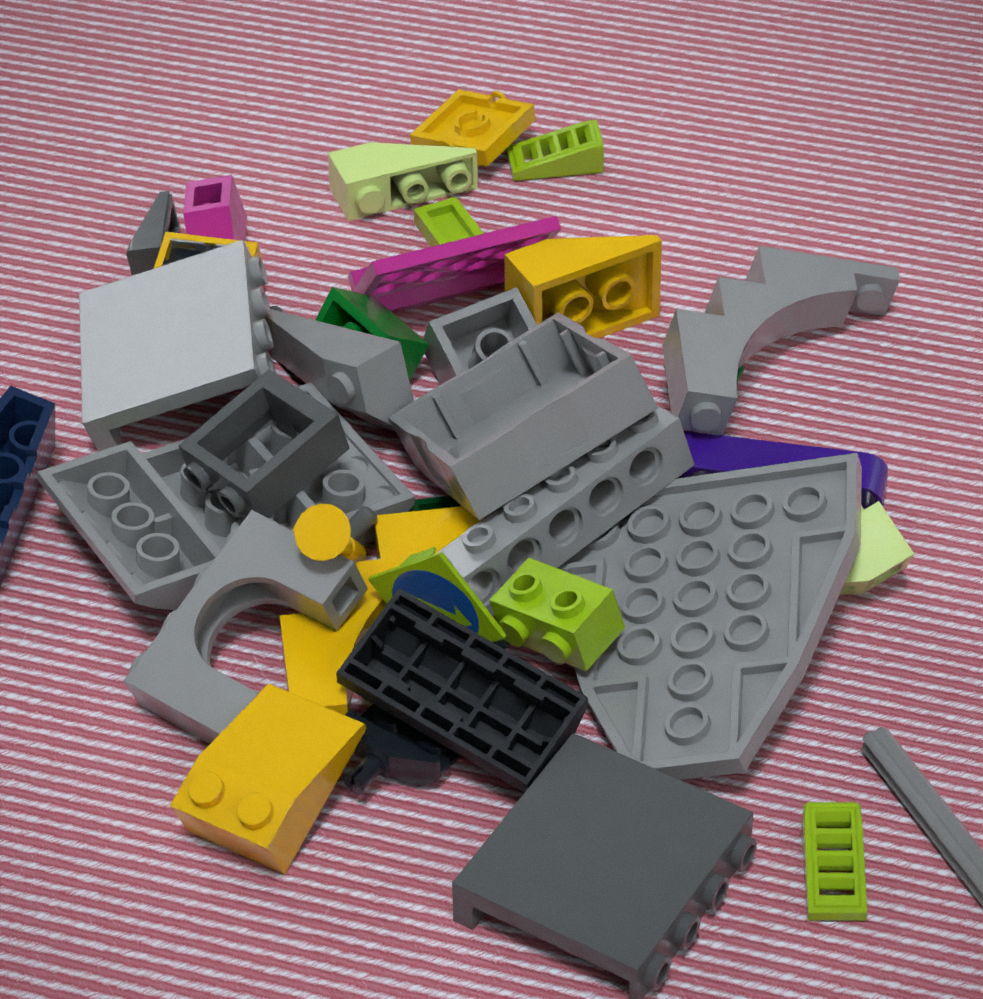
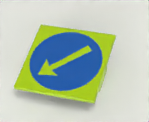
M436 547L410 555L398 567L368 578L369 582L386 603L390 601L398 589H401L491 642L502 640L507 636L443 552L435 554Z

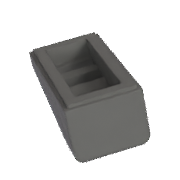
M169 191L159 192L129 244L126 256L132 276L154 269L165 232L180 233L181 227L172 194Z

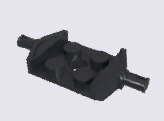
M505 639L493 642L505 650L511 646ZM374 704L361 716L351 709L345 714V716L364 723L367 727L354 750L362 760L343 777L345 786L351 792L355 789V794L357 795L362 794L364 789L378 775L386 779L392 776L417 787L434 783L461 757L458 753Z

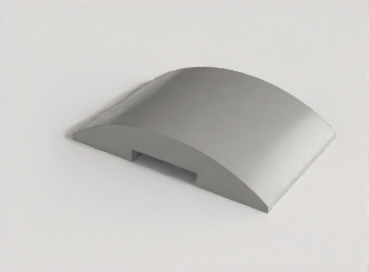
M311 382L297 386V388L339 415L350 449L269 519L293 530L301 513L310 506L321 503L331 504L341 509L348 519L363 506L371 508L376 515L408 512L415 505V496ZM271 419L226 457L223 462L246 478H249L297 436ZM184 440L141 453L133 442L129 441L37 471L38 481L135 604L151 608L176 610L192 590L199 573L210 566L225 546L229 533L246 518L242 514L238 517L232 515L221 504L218 497L208 490L204 493L199 492L187 480L183 472L186 464L178 446ZM374 525L357 541L364 547L375 540Z

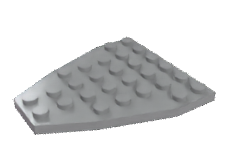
M857 453L675 479L558 567V569L613 589L624 621L625 629L587 672L574 667L583 695L588 697V706L614 751L679 780L744 773L802 681L861 546L862 466Z

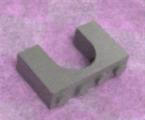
M251 510L243 522L229 533L225 546L210 566L199 573L192 590L180 606L166 617L161 631L147 650L138 655L133 661L129 674L123 681L141 707L211 744L259 694L211 667L210 656L214 640L222 627L232 617L253 606L281 604L289 606L337 631L368 588L354 561L342 555L326 561L312 560L304 555L296 545L293 530Z

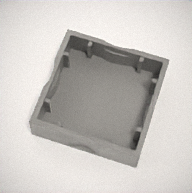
M558 312L499 348L477 365L447 380L392 414L388 419L415 468L480 520L658 409V406L631 354L605 339L589 336L583 326Z

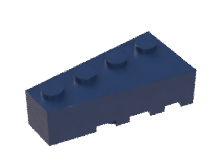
M10 386L0 398V587L41 484L37 479V471L47 469L55 448V403Z

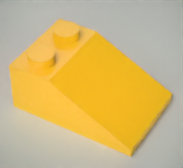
M657 235L545 239L504 254L505 292L516 287L518 288L537 325L559 312L583 326L589 336L602 338L660 316L662 240Z
M268 683L197 757L170 807L190 833L285 875L367 727L360 721Z

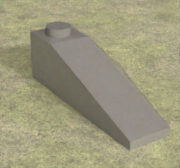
M270 309L271 315L265 317V320L272 334L274 347L271 348V352L276 360L304 382H311L334 405L378 427L395 431L388 417L414 401L401 342Z

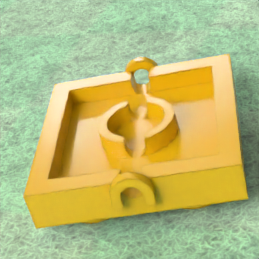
M458 89L409 135L411 145L475 148L477 151V166L488 167L536 120L534 104L506 99L504 94L498 90L493 91L490 95Z

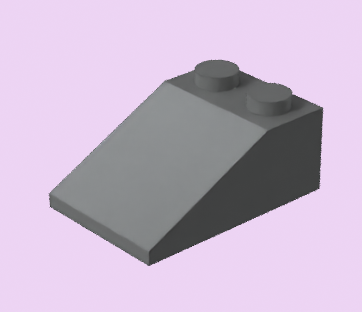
M516 287L429 321L423 338L429 344L425 355L440 384H443L447 380L477 365L499 348L537 326Z

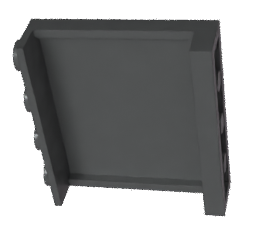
M572 733L452 882L453 921L474 930L487 913L629 980V999H644L650 989L658 990L663 985L670 971L672 959L680 948L686 950L692 945L699 931L701 919L709 908L716 910L720 906L727 893L729 880L736 870L744 871L749 866L757 847V840L752 837L753 812Z

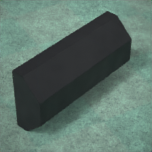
M401 589L396 591L336 672L337 683L524 793L571 734L576 733L588 705L587 696Z

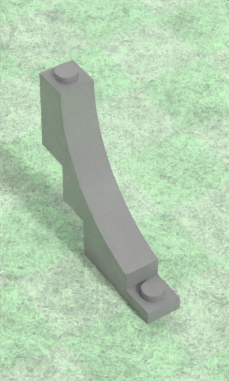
M759 246L745 281L718 276L704 313L676 308L662 345L671 413L680 419L683 430L723 435L738 399L737 372L751 356L763 347L799 332L843 326L849 311L885 316L900 282L898 268Z

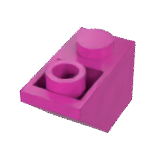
M227 175L187 182L183 211L186 234L245 241L247 215L233 176Z

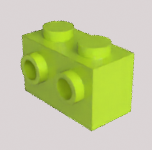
M528 558L489 600L497 623L507 635L504 639L508 643L516 647H527L546 655L555 663H567L586 672L625 629L613 589L532 558Z

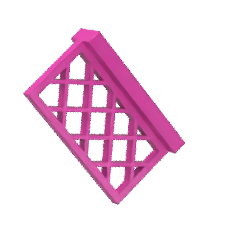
M553 216L372 261L369 267L350 271L347 277L353 292L374 296L392 313H397L504 286V254L545 239H554L561 230L558 217Z

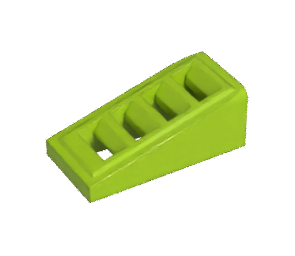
M597 120L577 123L507 147V157L513 181L604 172V144ZM524 159H533V160L528 161V162H525Z
M808 802L804 804L801 837L808 920L867 921L861 805L856 802ZM817 848H820V849H848V850H817ZM818 871H850V873H822ZM819 890H852V895H820Z

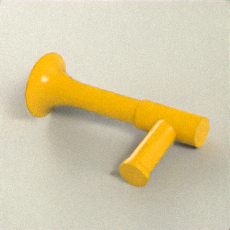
M321 503L310 506L301 513L293 527L296 545L304 555L312 560L326 561L336 558L338 555H342L354 562L364 561L366 558L364 546L350 537L351 527L349 519L341 509L334 505Z

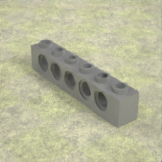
M658 406V409L499 507L480 522L468 528L462 535L439 552H443L490 614L494 616L489 600L528 558L558 568L695 465L680 419Z

